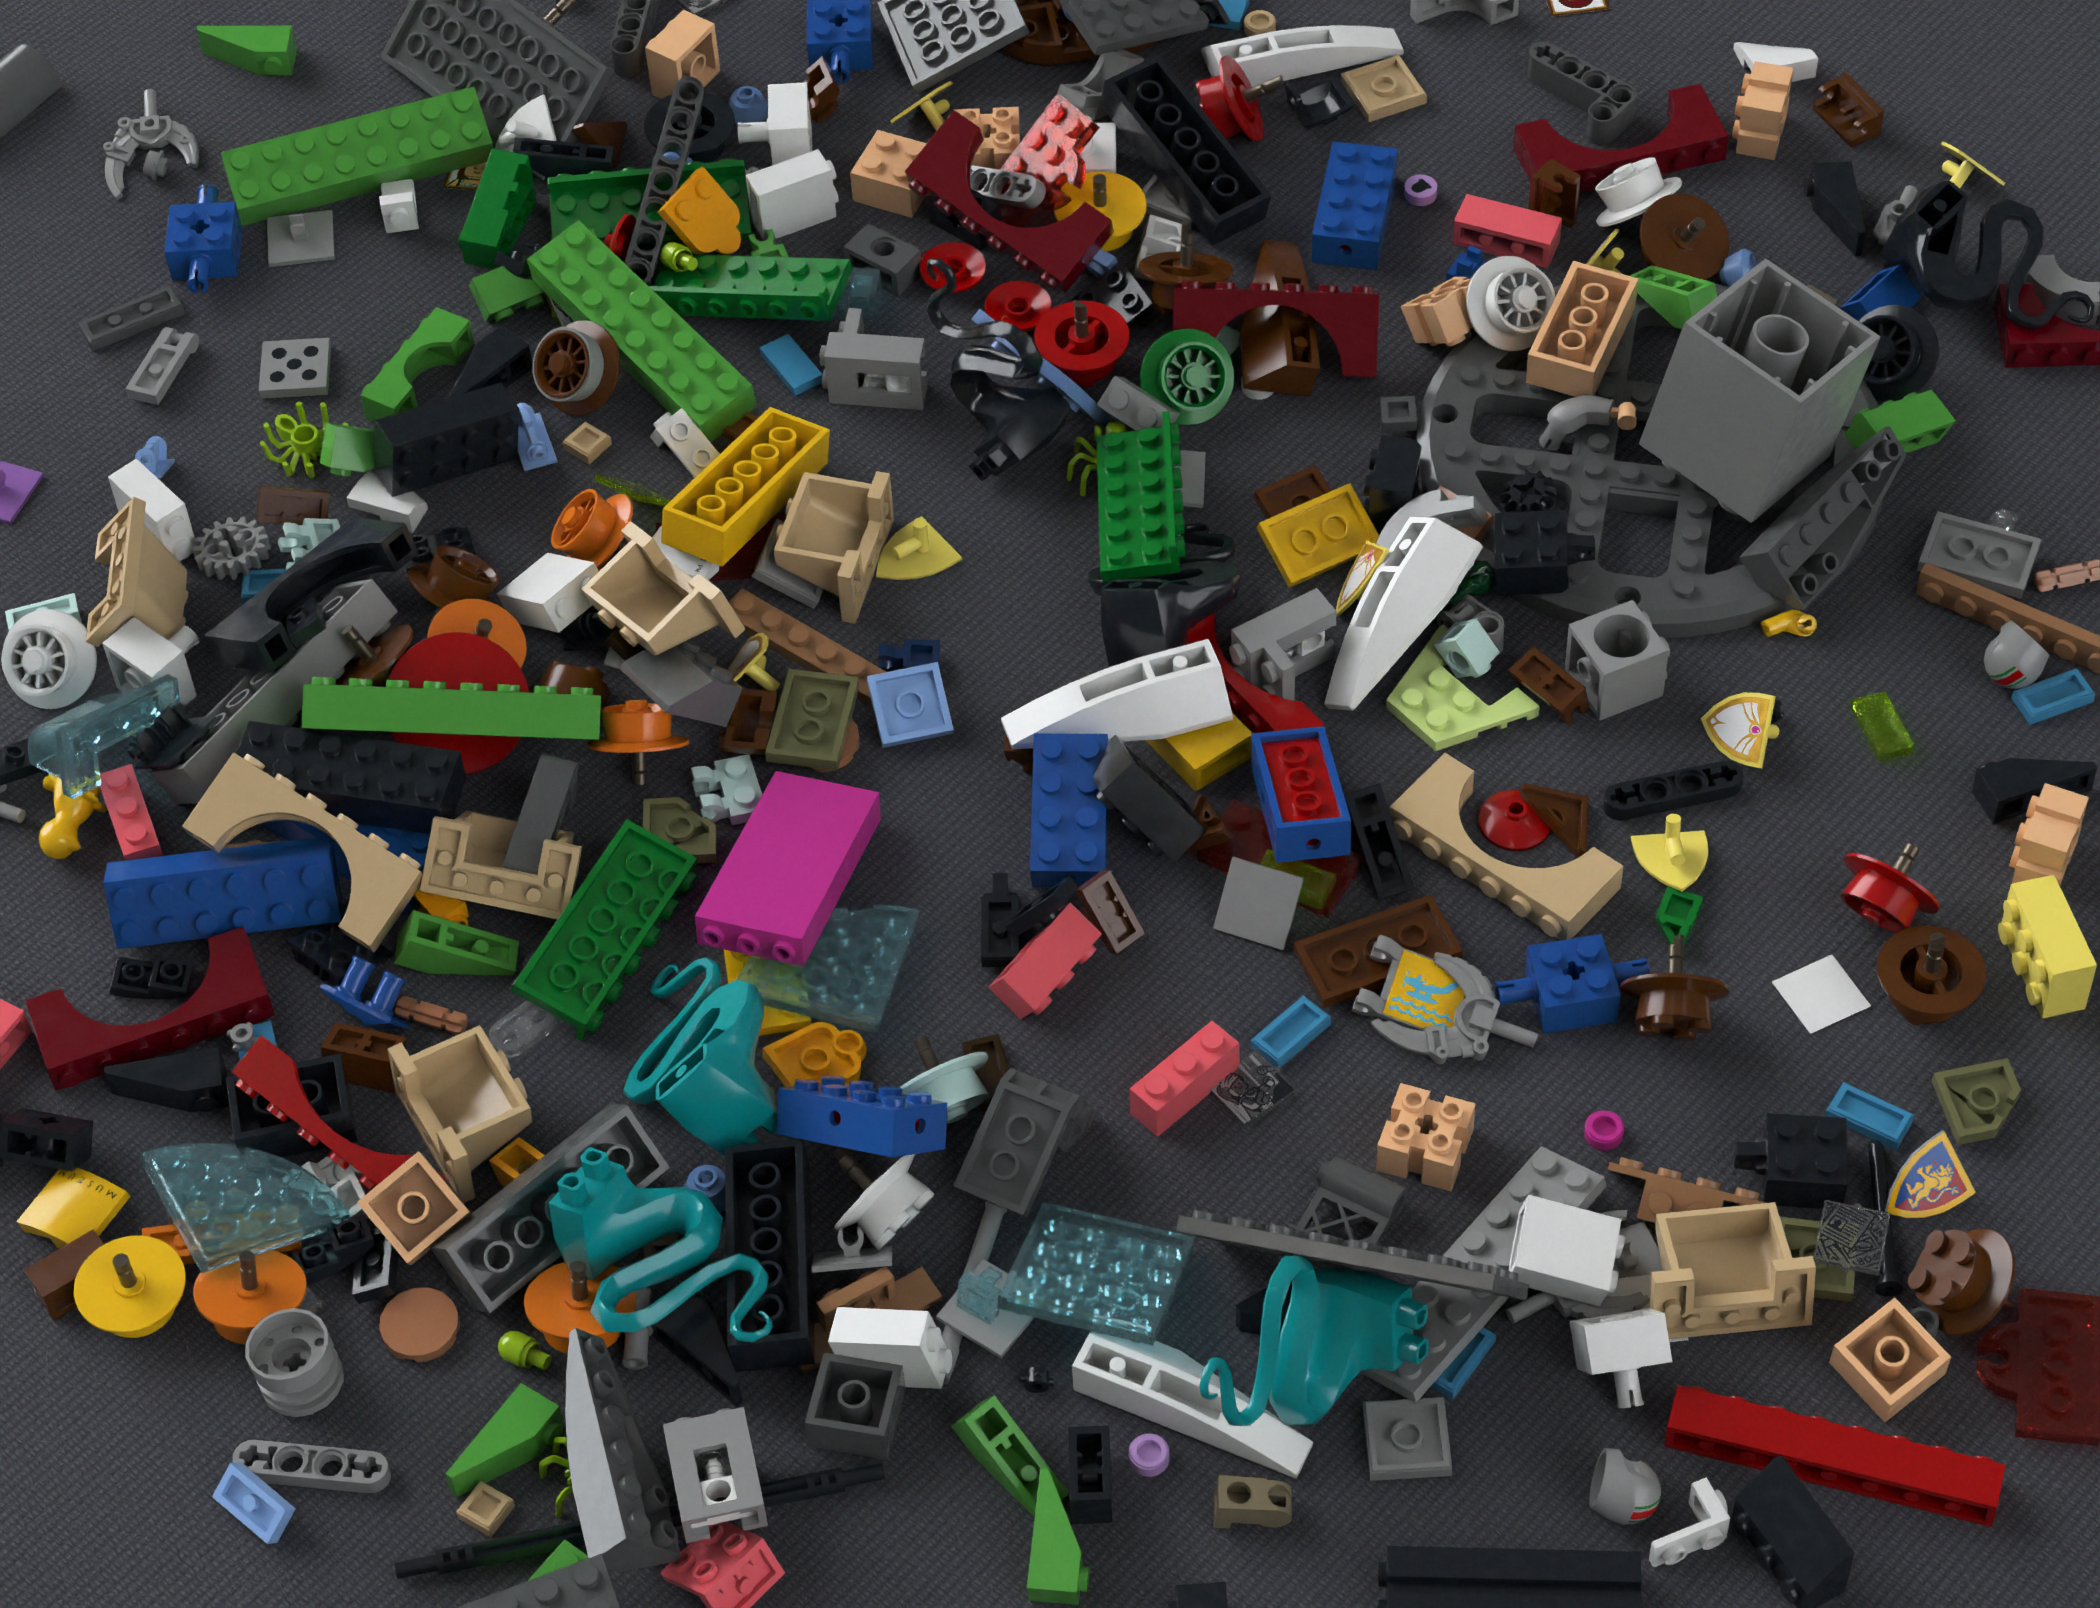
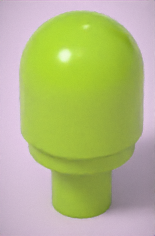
M669 242L660 250L662 264L676 272L693 271L698 266V261L693 257L689 248L679 243Z
M509 1331L498 1342L500 1356L517 1367L527 1369L534 1365L542 1370H546L551 1363L552 1356L540 1351V1344L534 1338L522 1332Z

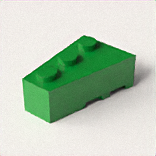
M491 149L467 220L458 237V247L462 250L464 263L496 269L500 267L494 264L498 251L510 254L537 203L528 155Z

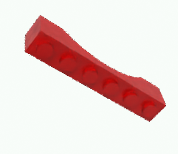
M1215 613L1188 630L1185 645L1209 639L1221 665L1231 711L1241 717L1246 727L1252 733L1321 726L1325 728V724L1303 702L1284 699L1267 693L1249 683L1233 669L1225 659L1217 643Z
M262 1035L232 1070V1073L240 1078L235 1084L238 1088L253 1099L258 1093L270 1102L265 1109L283 1123L288 1117L293 1119L301 1126L296 1133L314 1147L319 1141L329 1147L332 1151L327 1157L345 1171L350 1165L360 1171L362 1176L358 1181L370 1190L375 1188L413 1156L375 1152L353 1144L334 1132L320 1118L309 1102L300 1082L296 1062ZM439 1173V1175L444 1179V1181L448 1183L449 1180Z

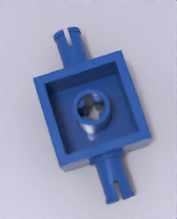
M807 0V51L809 67L823 56L828 62L837 84H839V74H842V84L850 80V70L873 69L871 0Z
M208 184L206 195L205 185H201L198 188L197 204L170 205L164 253L171 279H188L187 287L194 293H198L199 283H201V293L206 292L209 288V278L238 277L242 226L236 202H217L219 191L210 184Z
M1602 934L1527 946L1525 966L1527 978L1502 982L1496 981L1495 992L1500 1002L1499 1006L1532 1000L1543 1034L1618 1022L1621 997L1618 986L1628 978L1650 974V968L1646 957L1638 960L1613 963L1609 959Z

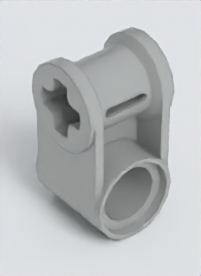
M1466 594L1461 600L1457 599V604L1449 611H1443L1437 616L1438 626L1440 627L1444 624L1448 629L1455 622L1477 619L1499 652L1503 651V617L1478 602L1473 596Z

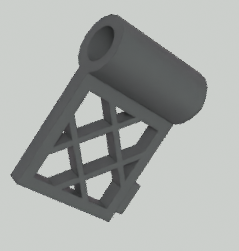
M1335 1156L1331 1161L1325 1160L1321 1165L1316 1181L1320 1182V1187L1298 1225L1295 1226L1290 1223L1288 1227L1304 1231L1305 1233H1325L1344 1227L1348 1240H1354L1349 1225L1365 1221L1376 1226V1229L1371 1237L1359 1241L1379 1245L1389 1225L1393 1224L1400 1215L1408 1190L1384 1177ZM1324 1202L1337 1208L1341 1219L1319 1225L1316 1213ZM1345 1212L1352 1216L1346 1217ZM1313 1220L1315 1227L1308 1228ZM1307 1259L1312 1264L1315 1272H1318L1322 1267L1334 1268L1331 1263L1325 1264L1320 1261ZM1353 1268V1269H1352V1270L1364 1271V1270H1362V1269H1357V1268Z

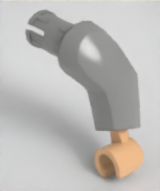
M1587 394L1564 400L1549 411L1547 415L1549 424L1544 433L1541 434L1539 443L1544 448L1548 440L1551 439L1552 441L1547 450L1557 451L1566 434L1577 431L1586 424L1610 425L1613 418H1617V425L1621 429L1632 430L1636 427V407L1631 402H1624L1617 408L1615 400Z

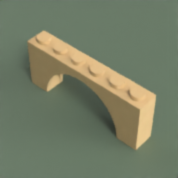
M233 752L182 825L184 830L218 854L239 833L264 822L276 820L297 821L323 831L343 850L351 874L350 900L346 913L338 927L345 935L375 953L421 885L423 875L418 870L421 865L405 853H401L397 857L388 851L387 848L390 845L377 835L370 833L368 837L364 836L356 830L359 825L344 814L339 813L337 818L325 811L327 804L316 796L308 793L305 798L294 791L296 785L281 774L277 773L275 778L265 773L262 771L265 765L253 756L246 754L242 758Z
M1444 753L1390 806V815L1398 838L1404 841L1407 840L1421 849L1428 858L1438 860L1450 868L1459 878L1467 879L1478 886L1487 896L1496 898L1509 906L1516 915L1526 917L1538 925L1547 935L1556 937L1559 940L1572 939L1621 888L1623 865L1595 847H1592L1588 852L1571 862L1548 868L1514 866L1486 854L1469 838L1460 820L1462 807L1473 794L1474 770Z

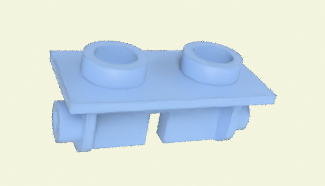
M526 403L517 404L519 407L517 452L524 471L557 463L558 461L540 412L534 414L533 408Z
M159 436L151 437L146 442L144 448L138 450L135 455V459L140 461L157 478H162L175 463V459H167V444Z

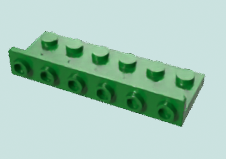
M727 158L719 162L703 163L694 161L685 165L680 186L697 168L704 167L737 205L740 212V220L736 227L740 232L741 240H748V235H751L744 160ZM629 167L613 172L596 170L580 175L563 173L556 177L547 178L550 195L552 239L580 220L589 230L594 229L597 237L604 243L607 234H613L616 225L625 214L634 215L637 221L651 168L637 169ZM666 182L655 184V187L661 191L671 188L669 183ZM649 212L646 215L652 221L662 219L657 212ZM668 225L663 246L669 242L685 245ZM641 242L637 245L639 249L654 248L649 242Z
M693 254V257L698 261V266L695 270L676 272L662 265L653 286L649 287L679 316L830 321L853 268L849 259Z
M1169 411L1162 412L1163 427L1145 428L1121 433L1113 432L1096 436L1100 572L1102 582L1181 572L1180 558L1186 557L1184 536H1179V534H1185L1183 513H1178V511H1184L1182 491L1177 489L1183 488L1181 469L1180 467L1175 468V466H1181L1182 463L1179 445H1174L1180 444L1178 423H1171Z
M626 819L513 983L511 992L577 1028L575 1038L583 1041L589 1031L595 1033L605 1017V1013L602 1011L607 1003L614 1005L624 988V985L621 983L626 975L632 977L638 970L643 959L640 954L644 948L651 949L661 933V929L658 927L664 919L670 921L680 904L677 901L682 892L688 894L694 886L698 874L694 873L697 858Z

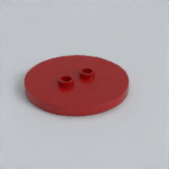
M463 632L434 635L417 643L402 655L388 680L410 681L409 688H423L424 681L446 682V689L460 690L461 683L483 684V691H497L498 684L520 685V692L529 693L522 670L506 650L482 636ZM390 732L394 742L460 751L466 776L481 773L502 762L512 753L522 738Z

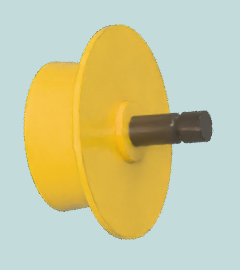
M1103 171L1089 172L1072 178L1059 189L1054 199V214L1057 221L1071 215L1084 201L1111 219L1114 233L1101 248L1106 252L1120 248L1129 241L1133 230L1143 221L1147 209L1144 192L1134 181L1117 173Z
M126 1236L112 1240L96 1249L80 1267L74 1283V1299L77 1308L87 1322L100 1330L125 1338H139L150 1335L162 1328L170 1320L183 1296L186 1285L184 1264L178 1253L162 1240L149 1236Z

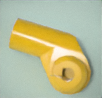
M1794 609L1761 621V629L1766 637H1771L1781 632L1806 637L1813 634L1817 628V621L1814 616Z

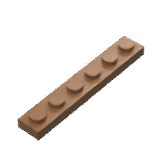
M1927 562L1920 571L1916 591L1917 596L1955 611L1964 617H1969L1988 625L1997 631H2001L2000 627L2012 620L2044 650L2100 674L2099 635Z
M743 588L729 601V604L745 627L744 633L751 637L758 633H764L769 637V648L809 671L859 677L860 688L857 699L873 708L867 676L885 673L886 671Z

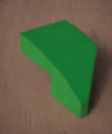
M1667 886L1656 913L1655 922L1669 945L1673 944L1674 937L1681 934L1684 935L1685 946L1702 908L1703 896L1687 891L1681 892Z

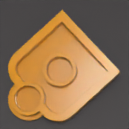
M704 167L697 168L657 212L695 254L704 255L716 251L722 255H729L737 251L740 246L741 236L736 227L740 220L739 209Z
M816 1022L763 1047L762 1057L785 1087L794 1086L797 1079H812L821 1082L822 1076H841L845 1078V1083L850 1084V1082L858 1081L860 1078L861 1062L866 1057L867 1046L861 1035L856 1031H839L830 1023Z

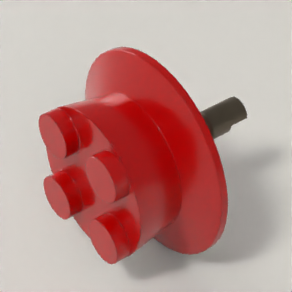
M1229 55L1223 56L1219 62V76L1196 82V89L1202 102L1198 105L1227 140L1243 131L1252 141H1261L1264 136V124L1257 99L1278 91V88L1283 86V76L1279 75L1265 81L1263 84L1252 87L1236 60Z
M1077 300L1061 304L1048 311L1039 320L1034 333L1035 345L1041 356L1081 388H1090L1096 381L1103 379L1111 373L1117 360L1126 351L1130 338L1129 328L1125 319L1115 309L1094 301Z

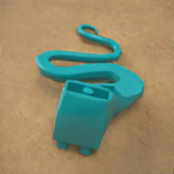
M704 957L693 961L681 972L676 965H668L653 980L650 995L661 999L672 995L706 971V978L693 998L640 1056L629 1073L623 1091L624 1095L634 1103L648 1105L658 1101L688 1132L725 1156V1147L758 1144V1135L753 1132L758 1126L769 1134L777 1132L778 1107L774 1101V1090L762 1079L754 1066L756 1047L763 1019L764 1000L756 985L745 981L736 980L719 987L721 983V968L712 959ZM675 970L678 975L661 987L666 977ZM662 1059V1061L660 1062V1064H659V1065L657 1066V1068L654 1070V1068H655V1066L657 1065V1063Z
M592 1147L587 1148L580 1156L582 1166L577 1172L564 1174L557 1182L559 1192L549 1202L554 1239L568 1268L574 1261L584 1262L588 1279L594 1280L611 1264L661 1236L675 1232L685 1234L683 1238L663 1250L618 1269L601 1282L590 1313L606 1332H636L654 1325L717 1278L736 1270L750 1272L754 1281L730 1316V1333L736 1340L743 1342H755L770 1333L773 1327L771 1318L763 1311H759V1314L767 1321L763 1329L755 1332H744L741 1329L742 1319L766 1291L769 1280L767 1272L756 1258L741 1253L708 1264L647 1308L632 1313H620L615 1308L618 1301L630 1293L670 1280L705 1262L718 1248L723 1217L704 1192L686 1187L652 1189L636 1187L627 1177L623 1165L609 1161L606 1152Z
M1303 1255L1284 1256L1270 1277L1264 1298L1259 1358L1249 1405L1242 1412L1238 1411L1231 1369L1227 1362L1220 1357L1211 1358L1202 1371L1199 1386L1201 1396L1208 1400L1217 1398V1393L1209 1395L1208 1388L1212 1374L1217 1369L1219 1371L1222 1413L1229 1425L1250 1426L1264 1413L1269 1397L1272 1407L1285 1425L1304 1426L1317 1424L1361 1370L1378 1368L1395 1371L1404 1361L1419 1364L1428 1356L1429 1340L1413 1334V1329L1419 1330L1426 1324L1428 1306L1412 1299L1411 1286L1366 1271L1322 1267L1315 1273L1312 1264ZM1292 1282L1290 1303L1280 1332L1282 1306Z

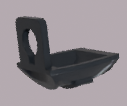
M1336 77L1316 83L1300 92H1297L1290 80L1284 82L1287 94L1286 101L1306 129L1313 128L1322 123L1326 125L1337 120L1338 116L1345 114L1355 106L1354 101Z

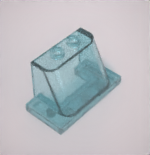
M167 674L140 688L95 697L39 725L32 731L28 739L27 747L30 764L60 778L63 794L72 799L101 785L97 753L131 735L136 737L148 725L153 727L152 721L155 718L159 719L157 716L169 704L174 705L176 702H180L177 678Z

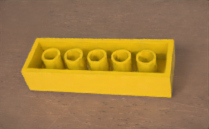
M769 407L662 509L661 543L723 567L787 504L789 498L795 496L804 472L817 474L828 463L830 429Z

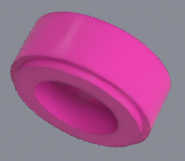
M1602 1110L1592 1113L1587 1118L1584 1137L1591 1147L1597 1150L1608 1151L1616 1148L1622 1142L1624 1123L1617 1114Z

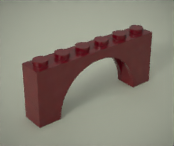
M1695 84L1669 90L1667 116L1670 122L1668 126L1653 140L1640 146L1623 150H1598L1584 147L1561 136L1545 118L1515 125L1513 149L1529 181L1535 172L1550 159H1553L1581 175L1579 193L1595 190V187L1602 180L1613 174L1619 167L1653 157L1656 159L1661 174L1726 160L1728 134L1701 84Z
M953 110L905 170L909 181L908 187L918 196L924 198L927 195L936 201L934 205L945 215L950 216L953 213L960 218L961 225L972 234L976 235L977 232H980L987 237L986 242L996 251L1002 253L1005 250L1014 256L1012 260L1023 270L1029 271L1031 268L1040 275L1039 280L1048 288L1055 290L1057 287L1066 293L1114 233L1111 219L1085 201L1068 217L1042 227H1016L1005 224L989 215L977 203L970 187L972 162L984 138L977 125Z
M1182 280V287L1176 286L1174 288L1173 331L1196 329L1216 338L1228 322L1245 311L1267 305L1292 307L1312 316L1329 332L1339 351L1342 376L1377 377L1380 293H1374L1373 286H1353L1352 292L1339 291V285H1318V291L1305 290V284L1287 283L1284 284V290L1270 289L1271 283L1251 282L1250 289L1236 288V282L1217 281L1216 288L1202 287V281Z
M2033 283L2023 284L2019 293L2018 308L2025 316L2037 317L2047 308L2038 298ZM2008 284L1998 285L1994 311L2005 368L2100 365V331L2073 325L2056 315L2046 326L2036 330L2019 327L2006 316V290Z
M244 926L207 938L210 948V962L200 987L182 1006L156 1020L135 1025H112L95 1021L77 1011L65 997L62 988L25 1000L46 1069L55 1091L65 1087H73L80 1082L103 1074L105 1075L104 1067L152 1059L176 1049H184L193 1043L211 1037L222 1036L238 1024H247L248 1022L256 1024L266 1018L275 1016Z

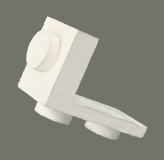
M407 179L382 183V196H379L386 234L419 229L414 181Z
M682 408L673 415L668 411L653 423L656 429L650 438L658 448L666 443L694 478L720 455Z
M1707 1477L1691 1485L1689 1505L1699 1523L1654 1540L1651 1543L1649 1561L1653 1567L1663 1563L1673 1565L1683 1560L1688 1553L1701 1548L1704 1550L1715 1548L1727 1538L1730 1522L1728 1506L1721 1491L1718 1489L1714 1491Z

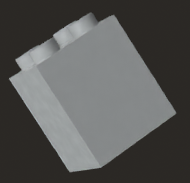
M1765 258L1684 323L1639 445L1661 459L1663 465L1669 471L1685 476L1715 497L1726 511L1740 515L1752 523L1830 457L1881 336Z

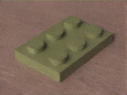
M788 669L765 752L766 761L838 770L860 688L859 677Z

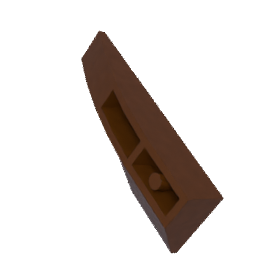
M1263 239L1253 282L1271 283L1270 289L1284 290V284L1287 283L1305 284V290L1310 291L1303 261L1296 243ZM1280 305L1261 306L1245 311L1239 335L1243 388L1310 396L1320 370L1315 319L1303 311Z

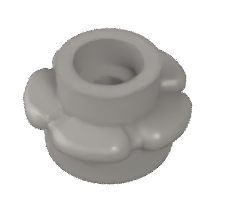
M150 150L145 159L143 175L151 177L152 181H156L158 176L164 178L167 172L169 159L164 158L163 150H160V152Z

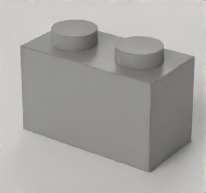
M1115 375L1097 403V406L1134 430L1163 427L1162 412H1170L1171 423H1175L1180 413L1126 378Z

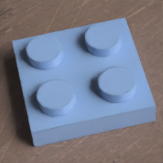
M938 662L867 676V684L882 748L953 734L954 729Z

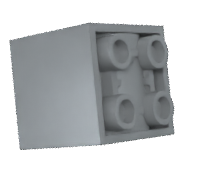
M1631 600L1569 624L1565 671L1586 687L1589 707L1600 721L1663 696L1664 684L1667 679L1666 668L1667 660L1670 656V648L1665 638L1659 637L1653 629L1648 614L1645 611L1641 612L1636 603Z

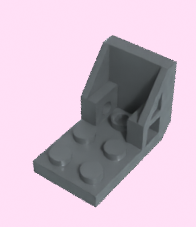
M1010 1068L997 1086L953 1187L1027 1218L1056 1151L1059 1150L1065 1153L1091 1126L1096 1112L1081 1096Z

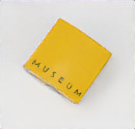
M76 1168L72 1172L59 1169L16 1222L24 1232L50 1238L55 1246L60 1249L93 1229L100 1236L131 1196L117 1185L83 1169Z

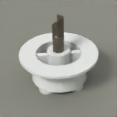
M838 1147L833 1153L839 1160L838 1164L843 1170L849 1172V1176L864 1190L860 1198L840 1218L834 1228L838 1231L840 1228L857 1223L878 1250L882 1249L896 1235L895 1232L901 1227L905 1228L920 1213L919 1210L935 1195L930 1188L908 1173L915 1154L901 1157L883 1175L875 1179L861 1164H857V1160L845 1148Z

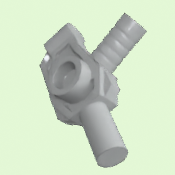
M1906 186L1899 200H1894L1890 204L1885 205L1873 231V236L1878 239V244L1885 245L1898 217L1915 199L1917 189L1914 186Z

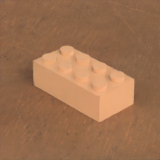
M1573 261L1528 353L1526 383L1575 397L1585 394L1594 396L1636 307L1639 278Z

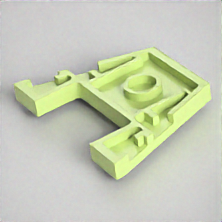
M1444 624L1434 633L1389 695L1386 703L1387 710L1435 751L1477 738L1478 732L1496 726L1500 730L1507 728L1508 722L1523 717L1527 721L1539 716L1540 706L1518 687L1494 704L1487 705L1444 668L1447 663L1433 645L1448 630Z

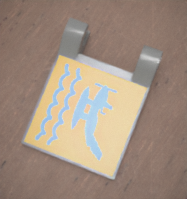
M1379 935L1373 945L1370 958L1383 963H1391L1381 995L1379 997L1376 993L1361 988L1355 998L1351 1011L1364 1016H1375L1388 1021L1391 1020L1396 1024L1419 1031H1424L1427 1026L1444 1025V1029L1454 1027L1455 1010L1460 1002L1466 999L1456 981L1447 972L1435 965L1436 960L1405 949L1391 938Z

